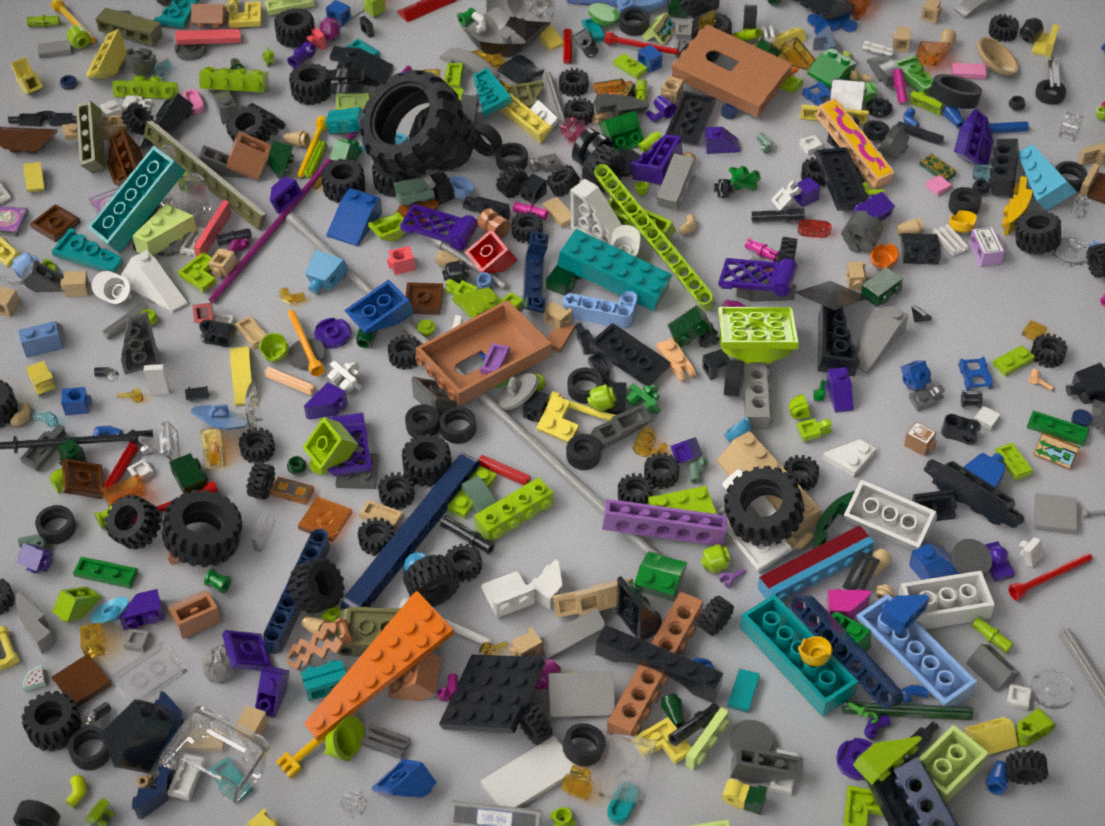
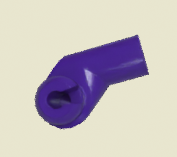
M888 715L878 717L879 720L876 723H871L875 718L868 720L864 729V734L868 739H875L879 734L880 728L891 725Z

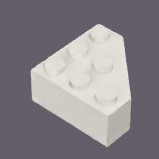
M584 179L571 189V228L583 231L611 245L614 230L622 226L599 187Z

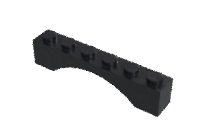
M604 625L596 640L595 655L612 662L634 663L654 669L677 681L694 696L711 703L714 702L721 688L722 672L610 626Z

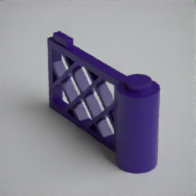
M416 204L411 206L400 224V229L403 232L416 233L444 241L460 251L466 248L478 227L477 219L471 215L461 218ZM414 211L421 212L422 214L415 216ZM435 216L439 219L431 220L430 217ZM426 218L428 222L420 223L418 220ZM452 221L455 224L448 225L446 222ZM415 222L416 225H412V226H411V225H408L407 223ZM440 223L443 224V227L436 228L435 226ZM429 226H431V228H432L431 230H425V229H423V228L429 227ZM447 231L449 234L446 236L440 234V232Z
M726 258L718 286L721 289L731 290L732 288L773 291L779 297H786L790 294L798 266L792 259H783L781 262ZM729 265H737L738 267L731 270ZM750 266L755 267V269L751 271H748L746 268ZM767 268H774V270L768 273L764 271ZM740 271L745 273L739 277L736 275ZM759 272L762 274V276L758 278H755L753 276ZM730 276H732V277L734 278V279L731 280V281H725V280H724V279H726V278H728V277H730ZM747 278H750L752 280L748 283L743 282V280ZM766 279L770 282L769 285L760 283Z
M363 412L327 417L340 422L351 436L363 433L358 440L355 438L354 440L358 443V446L364 448L360 453L354 451L351 454L355 456L353 460L342 462L346 464L344 468L336 469L337 465L328 469V473L338 476L371 471L372 467ZM360 459L367 462L364 465H357L356 463Z

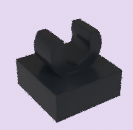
M711 322L712 327L705 334L698 336L700 347L707 348L710 343L716 345L720 341V338L716 337L718 331L714 329Z

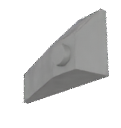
M891 306L875 310L864 323L855 351L856 357L860 361L857 369L867 374L906 330L909 314Z

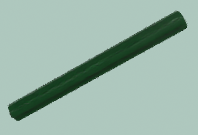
M849 701L843 702L842 711L844 714L858 715L857 711L847 706ZM851 701L860 708L866 707L867 712H874L878 716L888 715L972 720L973 708L900 704L883 708L874 702Z

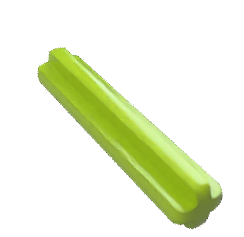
M320 140L304 172L306 178L311 179L316 173L327 148L326 141Z

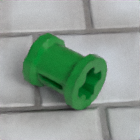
M470 7L468 11L458 13V22L464 27L468 22L475 21L472 19V14L476 10Z
M211 569L204 578V585L212 586L218 589V592L224 594L229 589L232 580L229 576L224 577L218 574L217 570Z

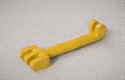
M326 736L320 741L313 738L294 756H291L288 752L284 753L277 759L276 764L281 767L284 773L287 772L286 775L289 778H293L302 770L298 763L325 741Z

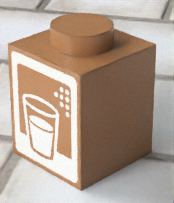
M915 422L906 434L904 446L925 456L929 450L933 451L935 448L937 432Z

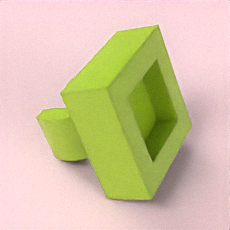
M101 798L84 820L90 825L96 821L99 826H106L107 823L102 819V816L105 814L111 818L114 816V812L111 809H106L109 802Z

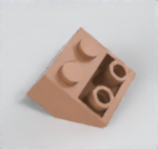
M239 131L232 144L226 167L258 181L268 158L271 145Z
M202 590L166 607L182 639L221 622L218 608L210 593L206 590Z
M431 652L389 685L388 697L422 701L435 695L442 658Z

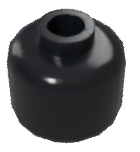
M1029 18L1024 22L1020 29V35L1025 42L1038 41L1044 31L1042 21L1038 18Z
M461 260L446 263L445 270L442 271L444 281L452 279L460 284L462 280L466 282L469 277L466 263L463 264Z

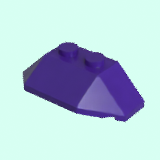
M976 108L959 129L954 153L966 162L987 166L992 151L993 138L988 125V117Z

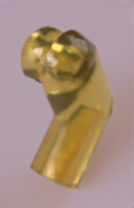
M286 287L279 290L280 299L292 304L306 300L304 292L291 294Z

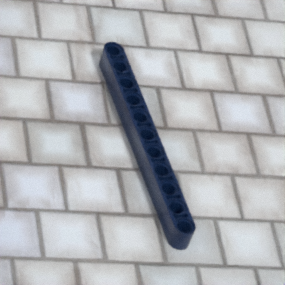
M461 453L347 592L341 602V609H348V607H371L403 567L406 558L415 552L447 512V506L462 489V484L467 482L479 466H481L480 460L465 453Z

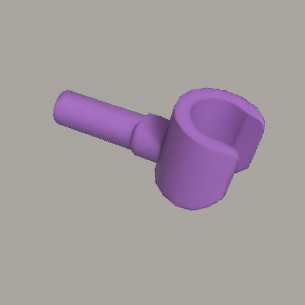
M741 569L734 574L723 573L720 576V582L729 580L725 583V587L731 588L733 580L746 573V571Z

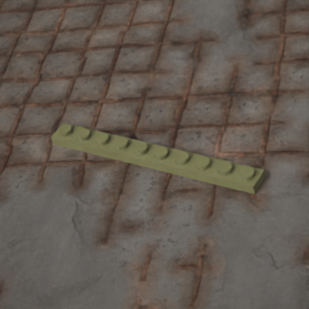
M147 122L144 136L222 201H229L230 207L257 230L263 228L267 215L155 122Z

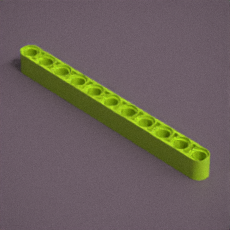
M605 164L598 165L594 170V174L599 184L698 306L704 311L712 310L715 307V299L708 287L612 170ZM647 222L646 225L640 226L642 223ZM668 247L665 251H661L662 248ZM673 260H678L675 264H671ZM688 272L687 276H681L683 273ZM699 285L697 289H692L693 286ZM705 298H710L708 302H702Z

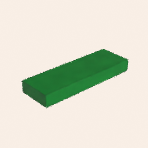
M1034 410L1027 424L1028 429L1080 446H1084L1090 430L1089 428Z
M82 556L73 571L74 577L129 589L132 588L139 573L138 568Z

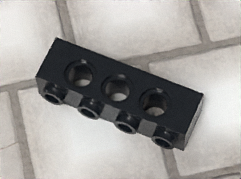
M1018 138L997 139L996 146H993L992 167H990V178H988V188H992V195L1014 194L1019 157L1017 154L1019 153Z

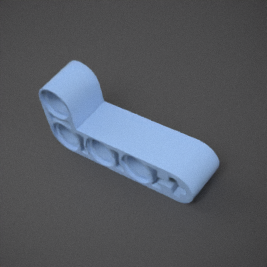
M631 291L624 292L620 297L619 303L577 294H567L563 298V307L566 310L572 309L573 319L607 326L614 323L618 327L626 329L631 327L637 312V295Z

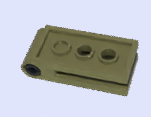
M348 607V609L341 610L339 618L348 621V630L353 638V642L344 644L339 655L361 656L401 608ZM338 627L336 637L339 639L341 633Z

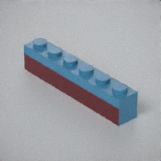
M859 525L760 576L758 590L765 599L775 594L782 602H785L794 594L798 595L806 588L819 584L823 579L836 575L840 570L852 567L860 551L871 555L874 541Z

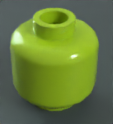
M75 25L67 31V40L74 48L82 49L90 43V35L84 27Z
M604 384L591 389L590 397L587 400L590 408H595L597 412H602L614 407L617 398L613 388Z
M720 544L704 549L702 553L703 558H700L704 570L709 569L712 574L727 569L729 562L732 561L726 546L722 547Z

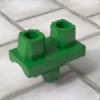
M743 165L739 168L733 166L729 168V172L732 174L731 184H735L734 190H740L742 187L753 191L758 189L757 182L761 180L759 171L753 170L750 173L748 168Z
M634 383L629 386L631 392L626 397V400L631 406L635 407L642 401L650 414L653 411L656 414L661 411L657 406L658 403L655 401L660 397L657 394L658 387L656 385L649 387L644 385L643 390Z

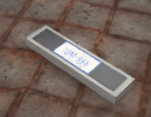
M452 800L449 824L459 826H540L541 810Z

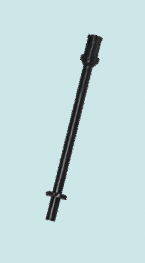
M131 429L126 434L18 441L17 436H14L13 441L0 442V450L14 449V453L18 454L20 448L61 446L69 438L77 444L122 441L136 444V442H139V436L153 437V429L142 431Z

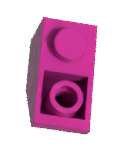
M861 589L828 590L826 600L827 611L831 615L837 611L852 620L868 606L871 593Z

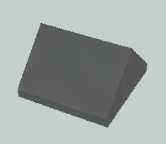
M414 376L411 379L413 397L420 404L434 407L438 411L439 417L447 409L458 405L449 398L447 392L441 389L435 380Z

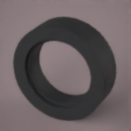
M938 74L933 78L929 94L943 104L961 109H973L978 106L982 89L968 79L955 75Z

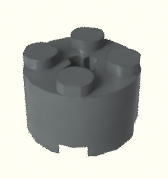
M867 211L855 212L841 232L843 240L852 252L872 250L881 237L883 231L881 221L876 216L873 218L867 215Z

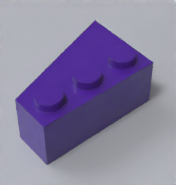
M665 134L651 146L652 149L647 153L643 152L639 160L631 162L632 179L662 184L674 153L683 154L681 136Z

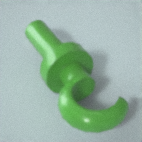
M851 701L847 704V706L858 712L859 717L865 716L867 718L872 716L875 720H872L871 723L878 722V715L874 712H867L866 707L860 708Z

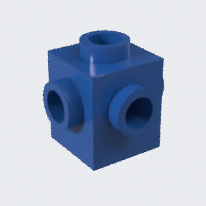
M916 360L900 366L903 374L902 380L907 388L920 390L925 388L926 384L932 382L930 377L931 371L927 367L925 360Z

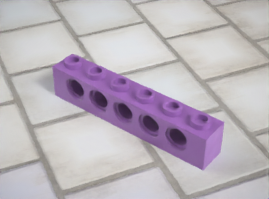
M606 499L602 530L712 546L720 544L723 546L727 531V516Z

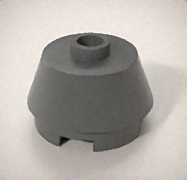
M128 48L124 56L127 70L135 75L151 74L157 63L156 54H152L153 51L146 48H140V50Z
M893 125L879 146L878 151L883 153L882 156L897 159L900 153L904 154L909 146L907 142L910 137L902 127L899 128Z

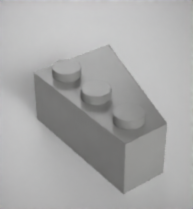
M674 153L657 195L658 206L678 211L680 205H683L685 196L696 176L694 158Z

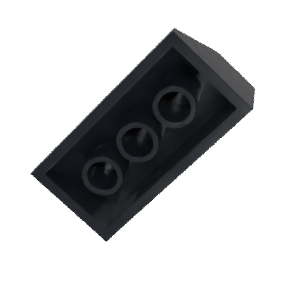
M793 0L795 2L800 1V5L803 7L812 8L811 11L816 14L821 13V17L829 21L830 19L838 20L855 6L847 0Z

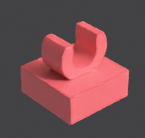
M317 27L312 29V35L307 37L308 41L312 42L315 48L318 46L321 50L326 49L325 35Z

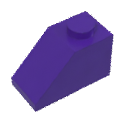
M724 127L705 128L706 154L740 152L738 138Z
M282 177L271 187L270 202L276 213L281 214L303 192L296 180Z
M847 367L828 369L826 387L834 412L853 411L852 385Z
M327 382L304 405L306 418L311 420L336 416L347 405L346 391Z

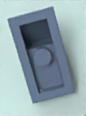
M826 26L814 37V51L836 50L830 26Z

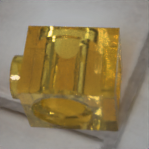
M90 623L80 626V642L84 656L86 654H89L90 657L106 655V639L102 624Z

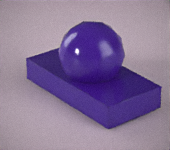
M999 541L984 544L989 549L993 559L989 572L994 581L1014 578L1015 572L1008 561V551L1000 545Z

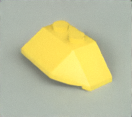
M119 29L107 34L104 43L100 46L86 73L88 78L106 79L118 74L119 67L124 62V56L126 55V48Z

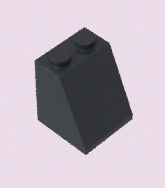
M134 699L102 731L114 767L143 773L151 771L175 724L168 706Z

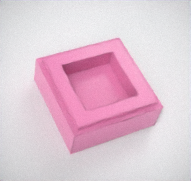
M939 175L927 181L926 187L938 196L950 190L951 184Z

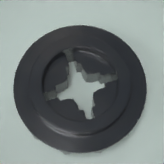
M875 97V99H871L866 103V111H869V114L874 117H886L892 113V103H889V100H883V97L881 99Z
M878 120L866 122L862 129L867 138H872L874 141L876 139L882 141L890 131L886 123Z

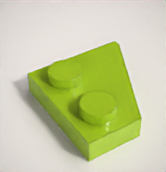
M489 287L458 294L452 298V301L471 319L495 307L502 300Z

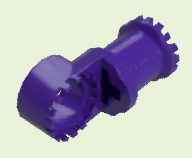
M304 42L300 48L294 50L292 56L287 58V64L291 65V68L293 67L294 69L301 65V62L306 60L307 57L312 58L315 53V45Z

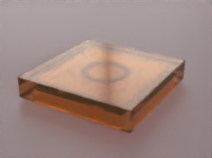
M317 496L297 525L298 529L309 534L315 529H324L328 533L329 541L334 542L352 515V509Z

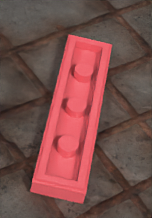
M239 29L175 31L177 45L241 43Z
M223 200L194 245L196 257L202 252L208 253L216 240V235H219L232 214L229 201Z

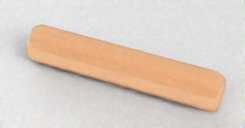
M268 367L265 370L267 378L308 395H312L315 392V385L272 367Z

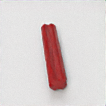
M570 28L564 29L563 62L565 64L572 62V30Z
M129 443L104 483L106 490H115L139 450L137 444Z
M481 455L478 458L481 461V467L517 483L526 485L531 481L530 475L485 455Z

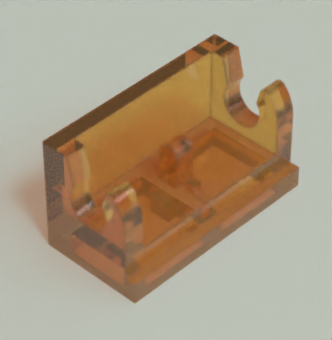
M135 474L133 477L107 488L100 489L108 509L114 502L117 503V499L120 497L124 499L125 495L132 496L133 494L140 497L146 495V488L139 474Z

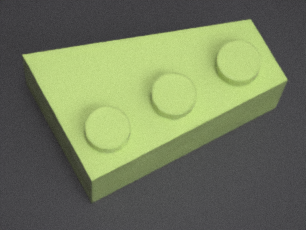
M165 204L133 235L136 251L141 253L148 250L154 256L168 248L171 242L182 240L183 236L189 232H196L194 216Z

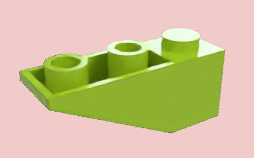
M917 736L874 743L859 756L853 766L871 785L878 779L882 782L891 774L889 770L892 767L894 769L899 768L905 762L904 757L906 755L911 757L919 749L917 744L922 738Z

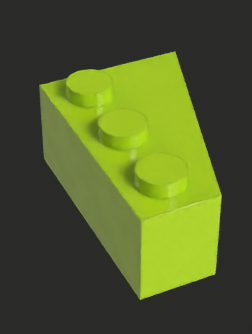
M707 486L648 497V505L717 514Z

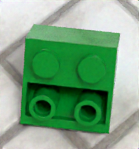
M636 111L599 122L602 134L613 140V149L616 151L638 146L644 140Z

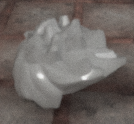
M225 643L219 644L217 647L207 651L202 659L203 673L209 682L222 683L236 672V668L231 666Z

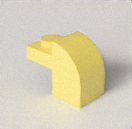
M26 57L10 63L16 76L15 79L25 94L43 88L37 73L32 71Z
M44 361L26 367V372L37 395L56 388L52 374L48 371Z

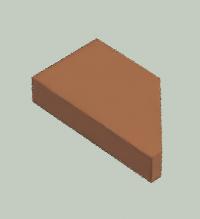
M569 325L550 332L547 339L552 343L551 350L559 353L562 352L575 330V325Z

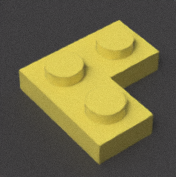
M261 1L245 2V12L229 13V28L261 26Z
M552 395L536 427L537 431L568 443L580 428L578 424L564 419L571 405L570 401Z
M668 717L632 738L633 745L643 758L662 748L674 764L685 759L692 748L686 740L682 741L678 746H673L669 742L668 735L677 730V728Z

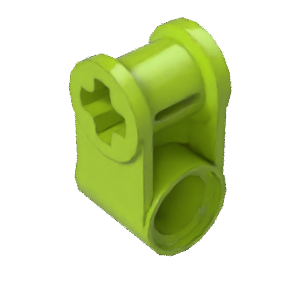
M1041 708L1035 709L1017 724L1015 732L1018 745L1021 747L1030 746L1041 737L1047 736L1056 727V723Z

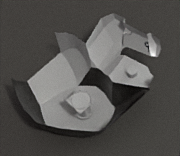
M486 0L487 13L483 15L486 19V31L484 33H477V21L463 29L484 55L513 57L532 44L544 29L551 24L553 13L550 15L549 12L530 8V6L555 7L557 2L556 0Z

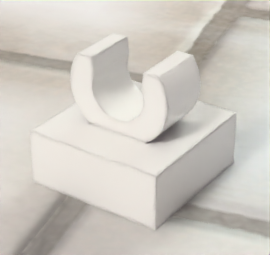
M1034 537L1030 542L1023 540L1018 545V548L1023 549L1019 555L1024 557L1025 565L1033 567L1044 555L1041 539Z

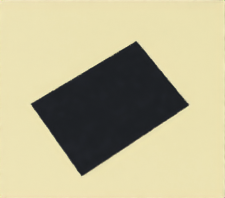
M832 281L794 292L832 310L870 298Z

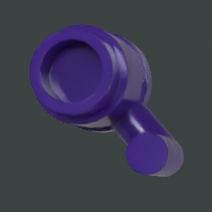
M659 95L653 102L659 112L654 114L651 110H647L646 115L653 122H657L663 117L666 119L671 118L677 106L667 97Z

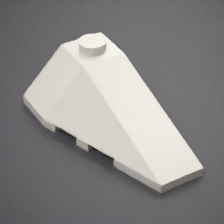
M148 250L130 259L121 276L129 281L132 293L136 292L142 298L154 301L157 306L171 313L188 305L185 298Z

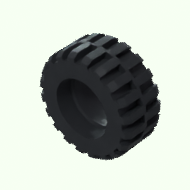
M429 107L422 109L416 115L409 134V140L417 135L428 118ZM465 113V118L461 119L464 124L462 138H457V148L451 156L447 155L442 160L444 164L438 167L440 170L459 168L467 163L472 155L477 134L472 120L468 119Z
M757 466L753 467V470L749 472L745 470L742 472L741 477L736 476L733 479L734 484L728 486V494L724 496V509L729 524L737 537H741L742 541L746 543L751 541L754 546L763 544L764 547L770 546V543L780 544L782 539L788 540L792 537V531L797 532L799 529L798 523H802L805 507L798 484L788 472L783 473L782 469L777 467L771 469L770 466H764L759 469ZM773 495L783 500L779 509L769 516L754 517L746 513L750 503L760 496Z
M192 490L189 494L187 492L180 495V498L176 497L172 500L171 504L166 508L162 530L164 546L168 551L170 550V554L174 558L178 557V561L184 564L187 562L193 567L201 565V568L208 567V565H219L220 561L225 562L229 557L233 556L239 546L243 523L241 520L242 515L235 503H230L228 497H222L218 492L214 491V493H211L209 490H203L202 492ZM202 522L214 526L218 531L212 534H198L189 530L186 526Z

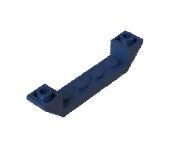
M531 231L524 263L522 309L544 314L545 298L542 297L544 255L548 248L549 235Z
M160 691L159 699H156L155 703L168 706L175 724L163 745L164 755L163 758L159 759L158 769L160 773L159 777L155 778L154 789L138 788L137 796H134L132 799V810L135 811L138 819L145 818L169 800L168 790L176 769L181 730L185 727L182 711L165 691Z

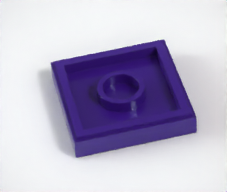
M225 630L222 633L232 668L262 671L272 666L261 633Z

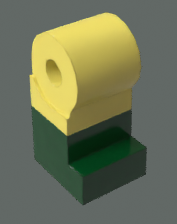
M730 779L726 782L721 798L729 805L760 815L766 799L767 787L762 785L754 787L743 784L738 780Z

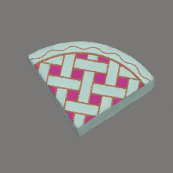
M42 665L36 666L27 673L23 681L24 691L46 686Z

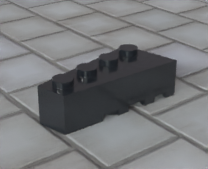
M821 305L818 314L817 371L827 373L828 369L847 367L849 376L854 377L860 361L856 357V349L850 338L851 333L846 326L847 320L843 308L832 310Z

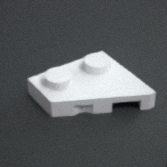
M859 439L825 452L822 459L855 477L876 453V448Z

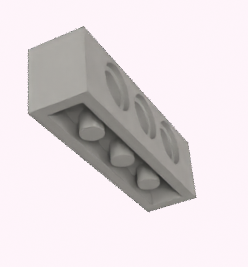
M743 361L742 377L745 417L747 416L753 429L769 430V423L773 422V410L769 408L772 407V396L768 394V392H771V381L767 380V378H770V367H767L766 363L763 362L747 364Z

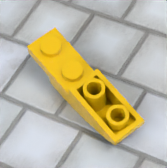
M1020 176L1019 183L1015 182L1014 193L1017 194H1014L1013 199L1010 198L1009 204L1004 207L1003 215L1006 217H1003L1001 227L1004 228V235L1006 236L1015 230L1017 219L1022 217L1023 214H1027L1033 190L1026 189L1027 177Z

